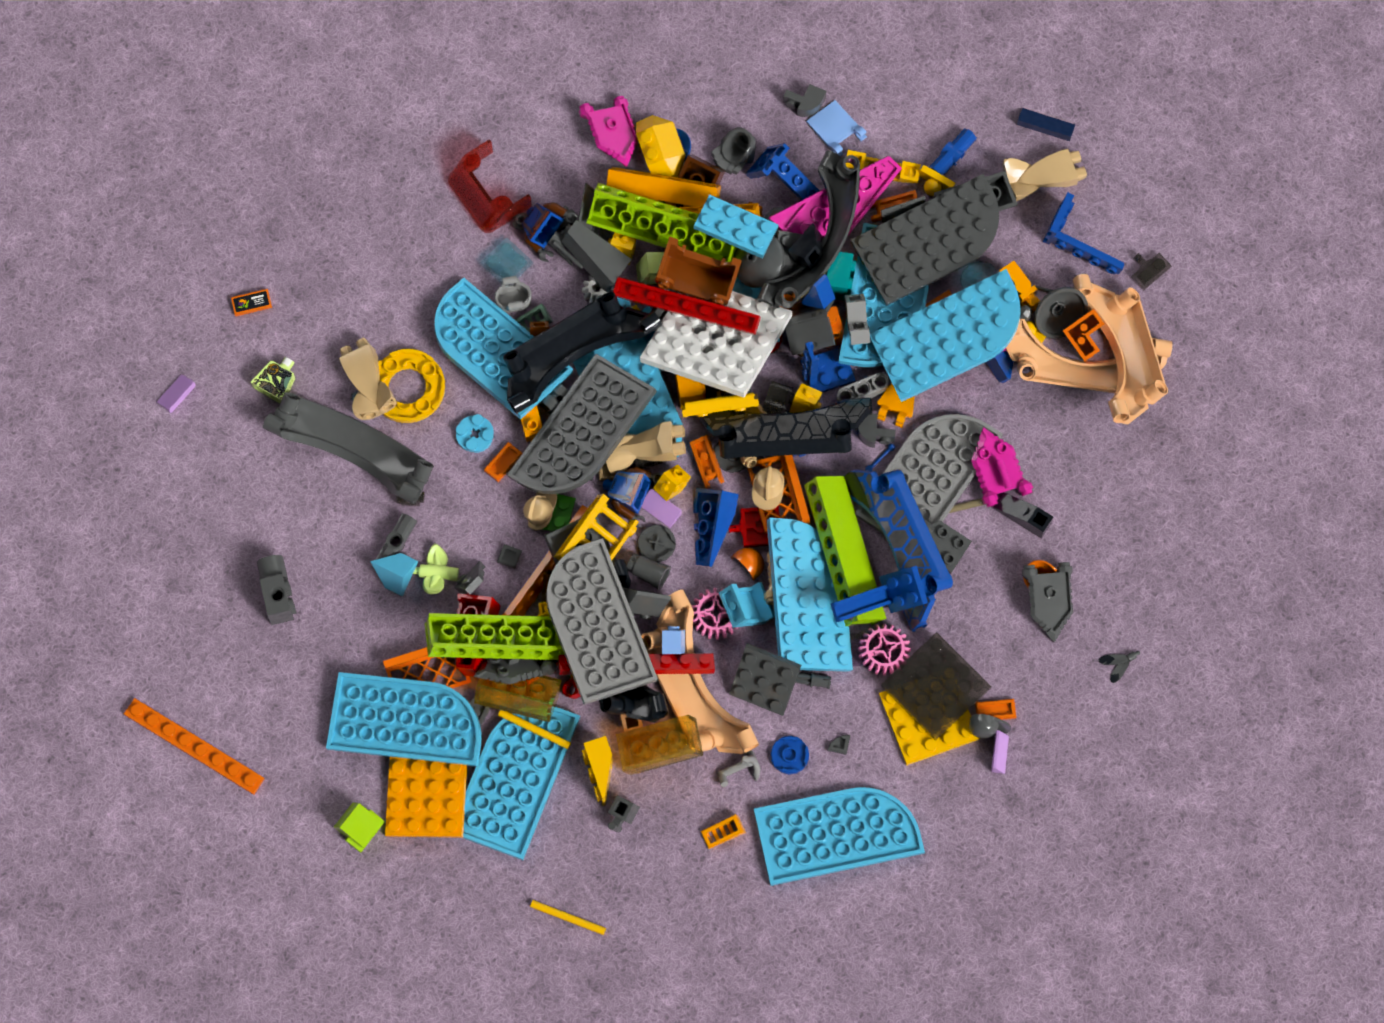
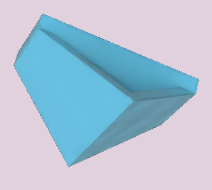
M403 553L370 561L384 587L403 596L418 561Z

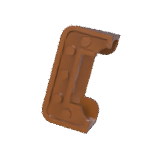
M669 237L655 279L658 287L672 289L715 304L727 305L742 260L732 258L731 262H725L726 259L722 258V261L687 250L686 245L680 247L678 245L679 239Z

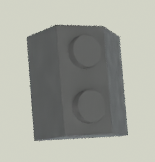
M623 588L633 616L634 613L640 614L639 618L651 620V616L659 617L671 600V596Z

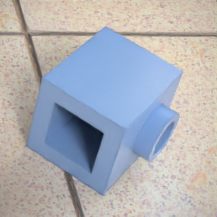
M668 626V630H662V654H684L685 630H679V626Z

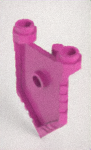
M618 96L613 100L614 107L594 111L593 106H590L589 103L582 104L579 107L580 117L589 121L588 124L591 126V131H593L592 135L595 137L597 148L605 154L611 155L612 158L627 167L638 142L636 130L634 129L635 126L632 123V118H630V113H628L629 103L624 96Z
M983 427L979 437L980 441L977 442L978 446L975 448L976 452L973 453L971 459L972 465L976 470V476L979 478L978 482H980V487L983 490V504H986L987 508L997 505V494L1017 488L1018 493H1021L1022 496L1033 493L1032 483L1025 480L1022 476L1023 473L1020 471L1021 467L1018 465L1019 461L1016 459L1014 447L1007 442H1003L1004 440L994 436L993 433Z

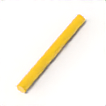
M503 709L499 711L498 716L561 747L569 749L571 742Z
M532 900L530 907L601 935H604L606 928L538 901Z

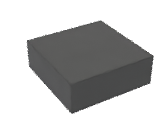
M504 544L497 563L515 569L522 550Z

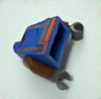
M554 202L544 203L543 206L538 203L535 204L534 207L527 210L528 215L522 223L525 230L526 244L536 253L538 252L540 260L549 262L546 259V254L550 257H553L554 254L542 248H545L548 241L564 221L563 217H566V221L572 225V217H579L574 212L568 213L567 209Z
M634 467L624 472H617L613 481L606 479L603 483V490L608 491L611 505L621 516L629 521L641 519L645 522L643 516H635V513H639L651 483L655 486L657 483L655 478L660 479L662 474L655 473L652 475L647 470Z

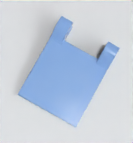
M836 100L806 121L830 150L837 153L840 157L843 155V148L839 143L854 133L860 141L867 138L865 135L866 130L858 125Z

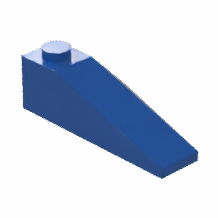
M696 488L693 513H698L699 523L694 524V530H698L700 539L695 542L696 565L713 566L736 513L739 494L723 490Z

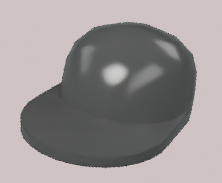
M986 714L972 715L969 722L970 732L977 738H989L997 730L1003 733H1008L1011 730L1009 723Z

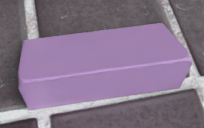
M181 374L158 399L157 403L169 413H172L196 386L195 382Z
M650 489L641 508L669 528L673 526L682 514L681 509L670 501H666L653 489Z
M998 730L994 735L991 771L1005 774L1009 736Z

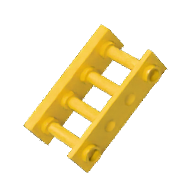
M599 494L595 497L554 557L560 561L577 544L590 543L591 541L585 538V532L588 528H592L612 544L608 552L611 560H613L627 538L636 532V525L639 521L630 520L627 523L607 507L608 504L606 503L609 498L604 494ZM599 513L605 514L623 529L618 538L596 522L595 518Z

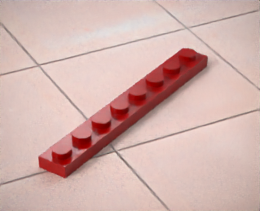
M620 277L617 278L613 290L617 298L756 335L761 319L760 315Z
M713 653L648 654L656 674H714L715 672ZM558 655L559 675H572L565 655Z

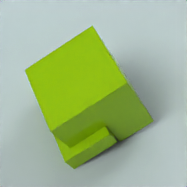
M352 802L334 825V828L346 837L345 841L361 853L385 821L372 810H367L360 803Z

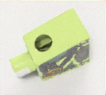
M287 357L283 359L280 365L270 361L251 381L252 387L276 402L281 403L284 393L290 392L295 380L294 373L290 371L294 362Z

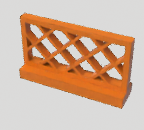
M779 455L757 460V464L754 466L768 468L773 462L781 461L782 467L780 472L784 471V480L787 482L783 489V495H787L792 500L789 506L782 503L778 505L785 509L781 517L772 513L774 509L769 511L758 508L765 534L768 533L766 521L769 516L784 519L788 511L796 515L798 521L810 525V517L792 455ZM747 467L753 488L756 474L753 473L752 468Z
M427 647L383 661L387 676L392 678V671L400 670L405 673L403 679L408 674L418 681H425L421 677L424 671L428 669L436 673L432 682H435L437 676L440 675L448 679L446 686L452 689L471 683L470 676H466V680L461 682L453 680L452 677L457 669L456 665L446 661L447 657L444 659L441 657H428ZM433 658L442 661L438 671L428 667L430 660ZM444 663L455 667L450 678L440 673ZM414 664L424 667L419 677L409 672Z

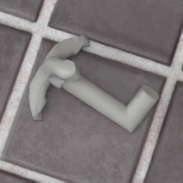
M752 750L745 753L748 756H744L741 762L717 772L721 787L728 785L727 776L751 766L754 768V780H758L760 765Z

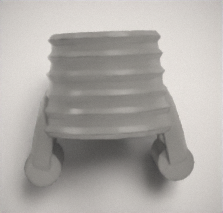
M516 275L502 278L501 286L495 292L496 305L506 313L527 309L531 304V290L529 286L520 282Z

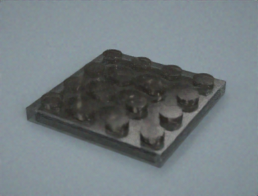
M937 632L881 684L886 692L935 741L992 687Z

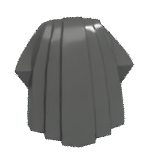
M742 127L730 130L721 139V144L711 151V156L714 158L713 161L717 167L725 170L727 173L737 175L745 164L753 163L756 139Z

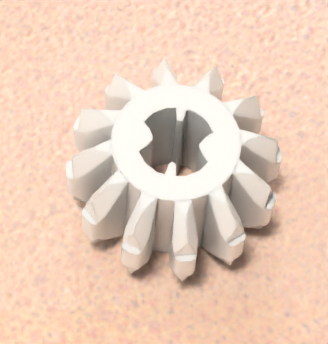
M589 276V281L583 282L585 287L582 288V293H584L585 300L589 299V304L607 293L592 276ZM597 287H600V292H596Z

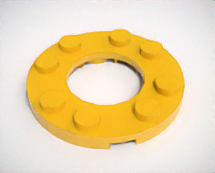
M401 349L389 353L387 357L378 362L380 381L384 382L388 387L391 378L397 372L409 369L420 373L426 382L424 395L416 402L409 404L397 402L396 406L382 414L383 416L395 422L414 423L429 417L438 409L445 394V379L441 367L430 355L419 350Z

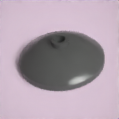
M775 236L763 259L754 255V258L751 260L753 254L736 248L734 258L742 260L737 278L743 284L752 288H762L765 281L775 280L780 275L784 266L785 255L782 244Z
M1060 287L1049 292L1039 302L1035 311L1034 319L1037 329L1049 338L1065 337L1066 335L1063 330L1088 313L1087 299L1081 291L1073 287Z

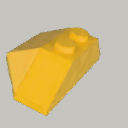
M654 115L636 122V135L650 172L678 178L686 155L674 122Z

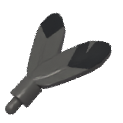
M1132 651L1127 655H1104L1099 658V662L1103 665H1117L1111 674L1110 680L1112 683L1121 679L1129 663L1137 658L1140 651L1135 653Z

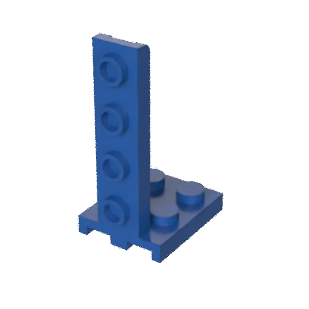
M785 143L767 147L745 173L746 176L750 179L766 177L773 172L800 200L820 191L785 156L786 152L790 149Z
M1067 192L1042 242L1047 244L1053 243L1058 249L1072 252L1073 256L1084 258L1091 265L1105 268L1110 274H1120L1124 267L1122 261L1060 232L1075 204L1072 202L1074 195Z
M813 342L805 343L804 357L800 360V364L803 368L801 370L802 376L805 381L807 380L810 387L826 392L856 382L851 366L838 363L841 347L814 356Z
M917 566L879 576L882 586L831 603L835 621L840 622L888 605L890 613L928 603Z

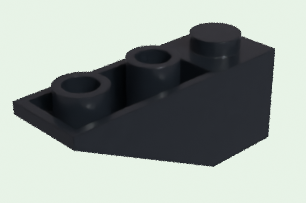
M1004 492L998 499V504L993 507V509L1041 539L1054 518L1041 508Z

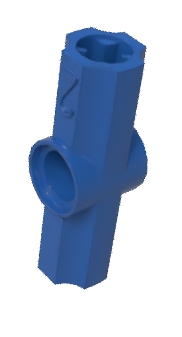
M964 128L952 142L950 141L944 146L938 158L929 168L944 176L953 165H957L956 162L960 158L964 157L965 152L976 141L977 137L971 130Z

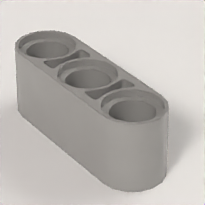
M877 373L845 386L837 392L836 402L842 401L840 397L844 395L850 399H872L887 390L889 379L884 373ZM882 381L885 385L878 387L875 382ZM864 388L867 390V393L860 394L858 389Z

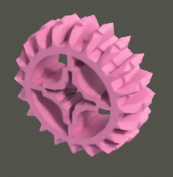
M717 588L713 589V593H710V590L707 589L706 596L700 593V599H694L696 605H691L694 611L693 625H696L695 630L699 631L702 629V636L708 632V639L712 638V634H716V640H719V634H722L723 638H727L726 631L732 635L733 629L731 628L732 624L730 621L720 627V621L728 618L725 608L719 605V600H722L719 593H717ZM713 600L712 607L701 611L707 602ZM715 606H717V610L719 611L717 621L716 617L714 616ZM701 617L712 620L714 627L707 625Z
M877 624L875 625V631L870 627L868 629L869 634L864 633V639L859 641V644L862 646L858 647V651L863 652L859 655V658L865 659L862 663L864 666L870 664L868 667L869 671L873 667L876 668L875 674L882 670V675L886 676V672L889 670V673L893 675V668L899 672L901 670L900 665L905 667V660L910 658L906 654L911 651V648L906 647L910 644V641L904 640L906 634L899 635L901 632L900 628L894 631V625L887 629V625L883 624L882 629H880V626ZM885 636H889L893 638L895 641L889 642L886 640ZM877 637L878 646L869 651L870 642ZM882 645L885 649H888L887 654L884 650H881ZM900 648L899 657L892 662L891 653ZM873 657H881L884 663L876 661Z

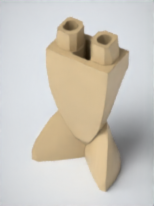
M1069 149L1046 156L1033 165L1015 158L1003 160V171H1006L1016 202L1032 194L1040 187H1070L1077 185L1078 181L1085 179L1087 176L1084 166L1076 169L1074 167V164L1081 162L1079 151L1069 152Z
M365 338L357 340L358 349L354 351L350 346L340 348L342 357L339 360L348 378L358 390L352 404L354 415L361 420H370L392 410L397 402L390 388L380 381L376 350Z
M671 421L662 422L637 435L627 433L606 461L610 474L613 476L617 472H624L635 459L647 461L677 460L678 455L686 454L684 441L676 442V438L685 437L684 426L673 425Z

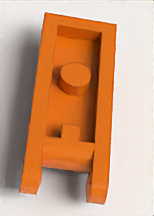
M916 190L877 200L871 207H876L877 215L871 216V221L882 220L881 210L918 198Z
M705 435L689 442L705 488L710 489L709 481L717 477L720 483H724L725 481L709 436Z

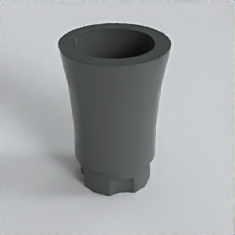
M634 553L627 563V570L660 590L670 574L671 566Z

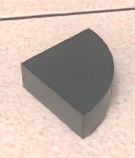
M842 735L834 739L827 751L847 755L850 735Z

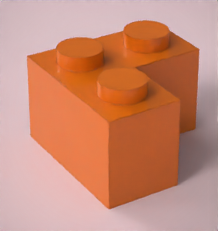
M1094 308L1063 330L1084 362L1100 351L1090 337V334L1105 323Z

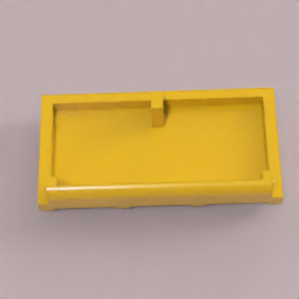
M716 391L717 398L682 404L683 417L693 415L703 417L713 412L727 410L743 411L747 407L759 406L757 393L750 392L744 398L737 395L721 397L720 391Z

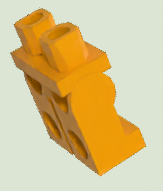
M1012 261L1000 269L999 272L1007 269L1017 289L1020 306L1025 304L1034 312L1040 302L1036 296L1038 289L1035 285L1031 287L1029 279L1017 263Z

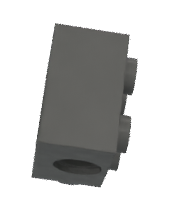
M924 519L945 566L951 574L972 541L940 520L931 524Z
M271 555L257 561L259 580L267 616L271 625L294 620L293 614L297 613L292 597L289 598V596H292V591L288 582L283 556Z

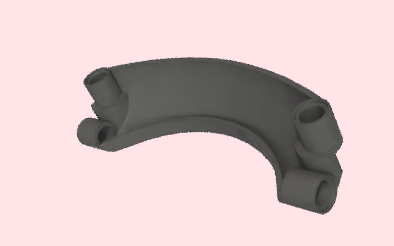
M825 152L818 167V173L824 184L829 204L828 226L822 242L823 256L811 270L802 266L787 276L765 281L757 297L759 302L762 301L777 308L779 306L791 308L809 292L813 284L827 272L836 259L849 234L858 200L860 163L856 156L848 155L841 158L835 152ZM845 163L853 164L854 169L847 168ZM785 294L791 295L792 298H793V300H792V301H787V300H785L784 295H785Z
M290 392L284 393L280 406L276 408L274 414H268L263 423V429L283 439L319 448L357 465L378 479L392 494L412 504L417 502L434 467L432 463L377 429L339 411Z

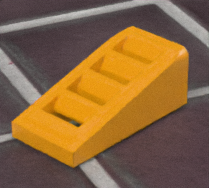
M735 814L702 830L701 833L708 849H711L746 833L739 816ZM733 821L738 829L735 832L731 825V822ZM724 825H727L730 831L729 835L726 834ZM718 828L720 829L723 838L721 839L719 838L718 833L716 831V829ZM711 831L716 839L713 843L709 840V832Z

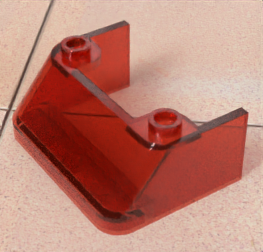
M490 139L466 153L448 176L450 188L484 233L495 231L511 221L515 215L521 214L532 207L529 194L515 203H512L507 196L503 195L492 200L473 174V171L480 167L481 160L493 153Z

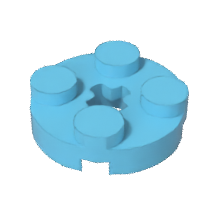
M479 414L464 418L456 427L458 444L462 449L469 452L479 453L486 450L494 438L492 424ZM472 430L480 431L478 438L470 437Z

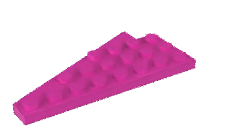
M886 156L860 170L858 200L849 234L901 171L902 167L890 156ZM825 188L770 216L768 220L778 224L780 231L803 234L813 223L824 238L829 219V204Z

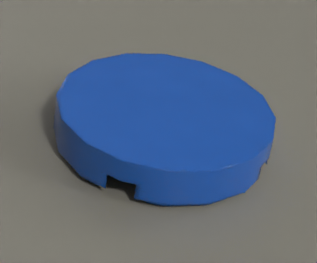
M784 736L772 746L770 753L771 762L775 769L781 773L788 775L797 774L808 764V747L798 737Z

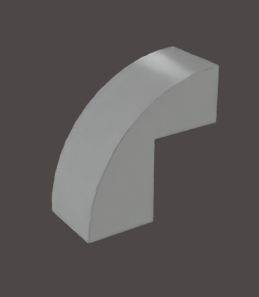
M864 294L845 295L846 317L851 345L870 343Z

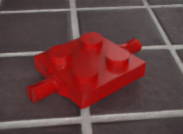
M777 506L772 513L780 517L779 506ZM758 507L740 509V524L730 525L729 533L740 532L743 537L744 547L769 546L768 533L765 534Z

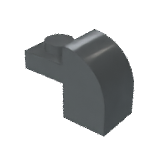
M809 84L804 96L786 90L783 102L791 109L798 108L797 116L809 117L821 109L826 99L827 91Z
M872 413V415H868L857 428L859 439L869 447L875 448L876 441L884 445L895 441L896 430L877 428V414Z

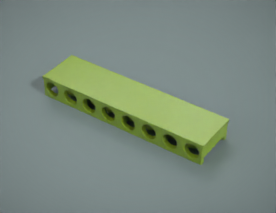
M597 183L587 224L664 248L667 246L669 237L679 239L678 245L680 247L686 245L687 250L722 261V258H725V262L732 261L736 247L693 229L699 216L697 213Z
M814 477L813 480L804 486L838 601L843 599L844 592L848 597L877 588L845 477ZM812 486L817 487L815 495L811 491ZM817 503L822 507L821 512L817 511ZM822 521L827 524L826 530L822 528ZM828 538L833 543L831 548L827 545ZM833 556L838 560L837 566L833 565ZM838 575L843 578L842 584L838 582ZM882 606L854 616L853 620L846 619L844 623L845 626L869 623L873 625L885 620L886 615Z
M429 613L426 623H424L428 657L558 660V655H564L551 618L548 616Z

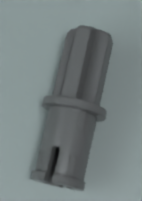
M799 672L796 683L810 685L811 688L812 686L830 689L831 676L816 675L814 672L812 674Z

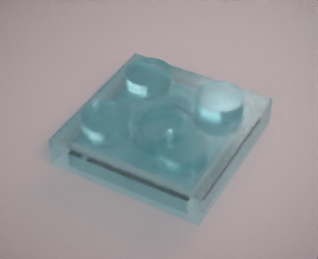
M506 237L480 264L501 283L503 281L502 278L516 275L519 278L533 265V261Z

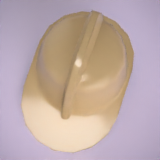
M771 466L763 468L756 473L753 482L752 500L758 508L772 510L781 503L784 489L783 474Z
M536 493L534 497L527 500L523 507V513L531 529L542 530L550 523L557 502V494Z

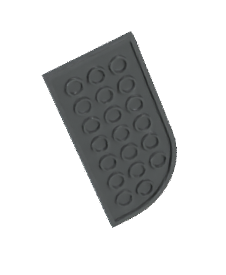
M981 174L851 239V244L885 305L887 306L980 258L992 244L998 229V202L984 174Z
M595 354L507 476L523 487L542 494L565 493L584 485L603 467L656 394V389L605 358Z

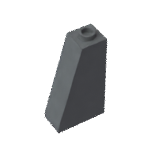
M577 220L572 226L568 224L563 231L565 236L561 242L603 290L608 293L632 259Z

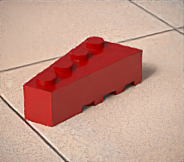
M458 593L459 608H457V614L499 615L501 605L493 597ZM456 658V668L464 676L474 677L486 658Z

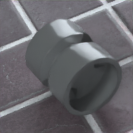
M559 383L539 403L546 412L550 409L549 415L553 413L567 394V388Z

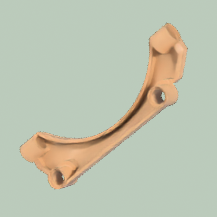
M1077 275L1073 279L1074 287L1086 297L1088 312L1094 308L1105 323L1100 328L1113 350L1117 363L1118 385L1113 398L1108 401L1113 421L1115 423L1130 424L1149 409L1148 404H1155L1168 393L1140 301V295L1135 289L1130 287L1121 295H1117L1112 291L1091 283L1089 275Z
M1020 318L1017 331L1006 347V350L1012 361L1018 362L1017 370L1023 380L1109 393L1116 392L1118 369L1115 358L1104 361L1084 362L1062 356L1041 343L1031 332L1025 319ZM1152 338L1162 369L1167 363V358L1171 355L1172 341ZM1024 367H1031L1029 373H1022Z
M678 590L669 595L671 600L662 611L656 623L658 628L641 635L648 644V654H662V630H668V626H679V630H685L684 654H694L692 636L694 611L684 590ZM656 674L694 753L708 751L716 747L718 752L744 754L759 745L750 724L735 718L718 704L707 689L701 674Z

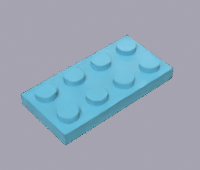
M709 195L693 229L763 259L778 229V224Z

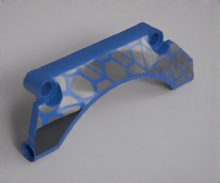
M897 469L878 476L876 471L852 470L844 475L851 500L868 511L883 531L892 550L898 571L917 566L928 603L902 610L912 632H916L915 629L925 628L928 625L926 620L936 600L934 595L939 591L951 588L953 586V579L930 534L903 472Z

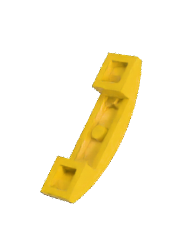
M852 150L847 151V156L854 155L858 158L860 170L880 160L867 157L866 153ZM902 161V164L897 163L902 169L893 181L918 183L921 164ZM845 163L847 168L854 169L853 164Z

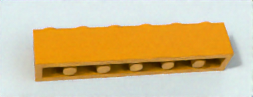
M618 167L608 169L606 184L607 186L655 201H665V204L671 206L682 204L683 207L704 206L709 195L720 198L721 185Z

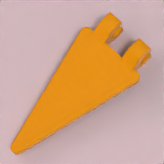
M891 383L877 402V405L881 407L877 419L885 421L888 410L898 413L895 426L902 428L906 417L911 418L913 416L915 396L901 402Z

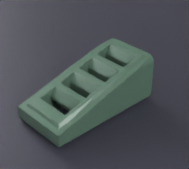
M542 303L515 319L529 332L530 327H527L524 320L527 319L529 323L533 322L532 316H535L537 322L549 321V324L554 322ZM540 312H541L542 315L544 316V319H542V320H541L540 316L538 315V313H540Z

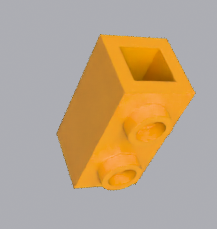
M537 405L520 420L526 442H531L542 428Z

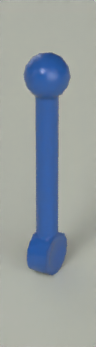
M889 444L888 449L871 465L866 466L865 470L873 471V468L890 451L895 450V445Z

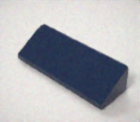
M1022 108L1017 121L1019 126L1066 141L1071 140L1075 124Z

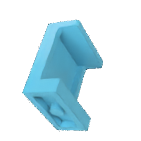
M758 582L752 587L738 588L737 584H731L719 592L733 628L762 625L775 617L772 606L766 604L764 600L766 591L762 582Z

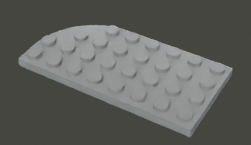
M950 414L935 417L926 421L911 433L884 473L897 469L901 470L923 519L931 524L939 520L943 522L976 475L971 459L973 453L976 452L977 442L980 441L979 437L982 428H986L994 436H998L999 439L1003 436L1001 432L987 423L967 415ZM860 505L855 513L856 517L884 534L875 519Z
M603 538L583 544L568 552L560 559L551 573L547 586L546 603L549 616L583 704L595 702L656 682L658 680Z

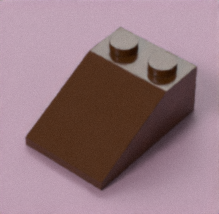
M688 155L678 178L719 185L726 171L695 155ZM676 204V207H683V205Z

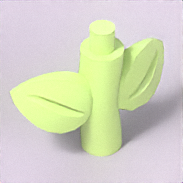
M434 543L427 554V564H420V567H416L413 574H418L419 578H424L423 589L427 594H437L444 588V579L450 581L458 580L459 568L446 566L448 562L447 554L438 544Z

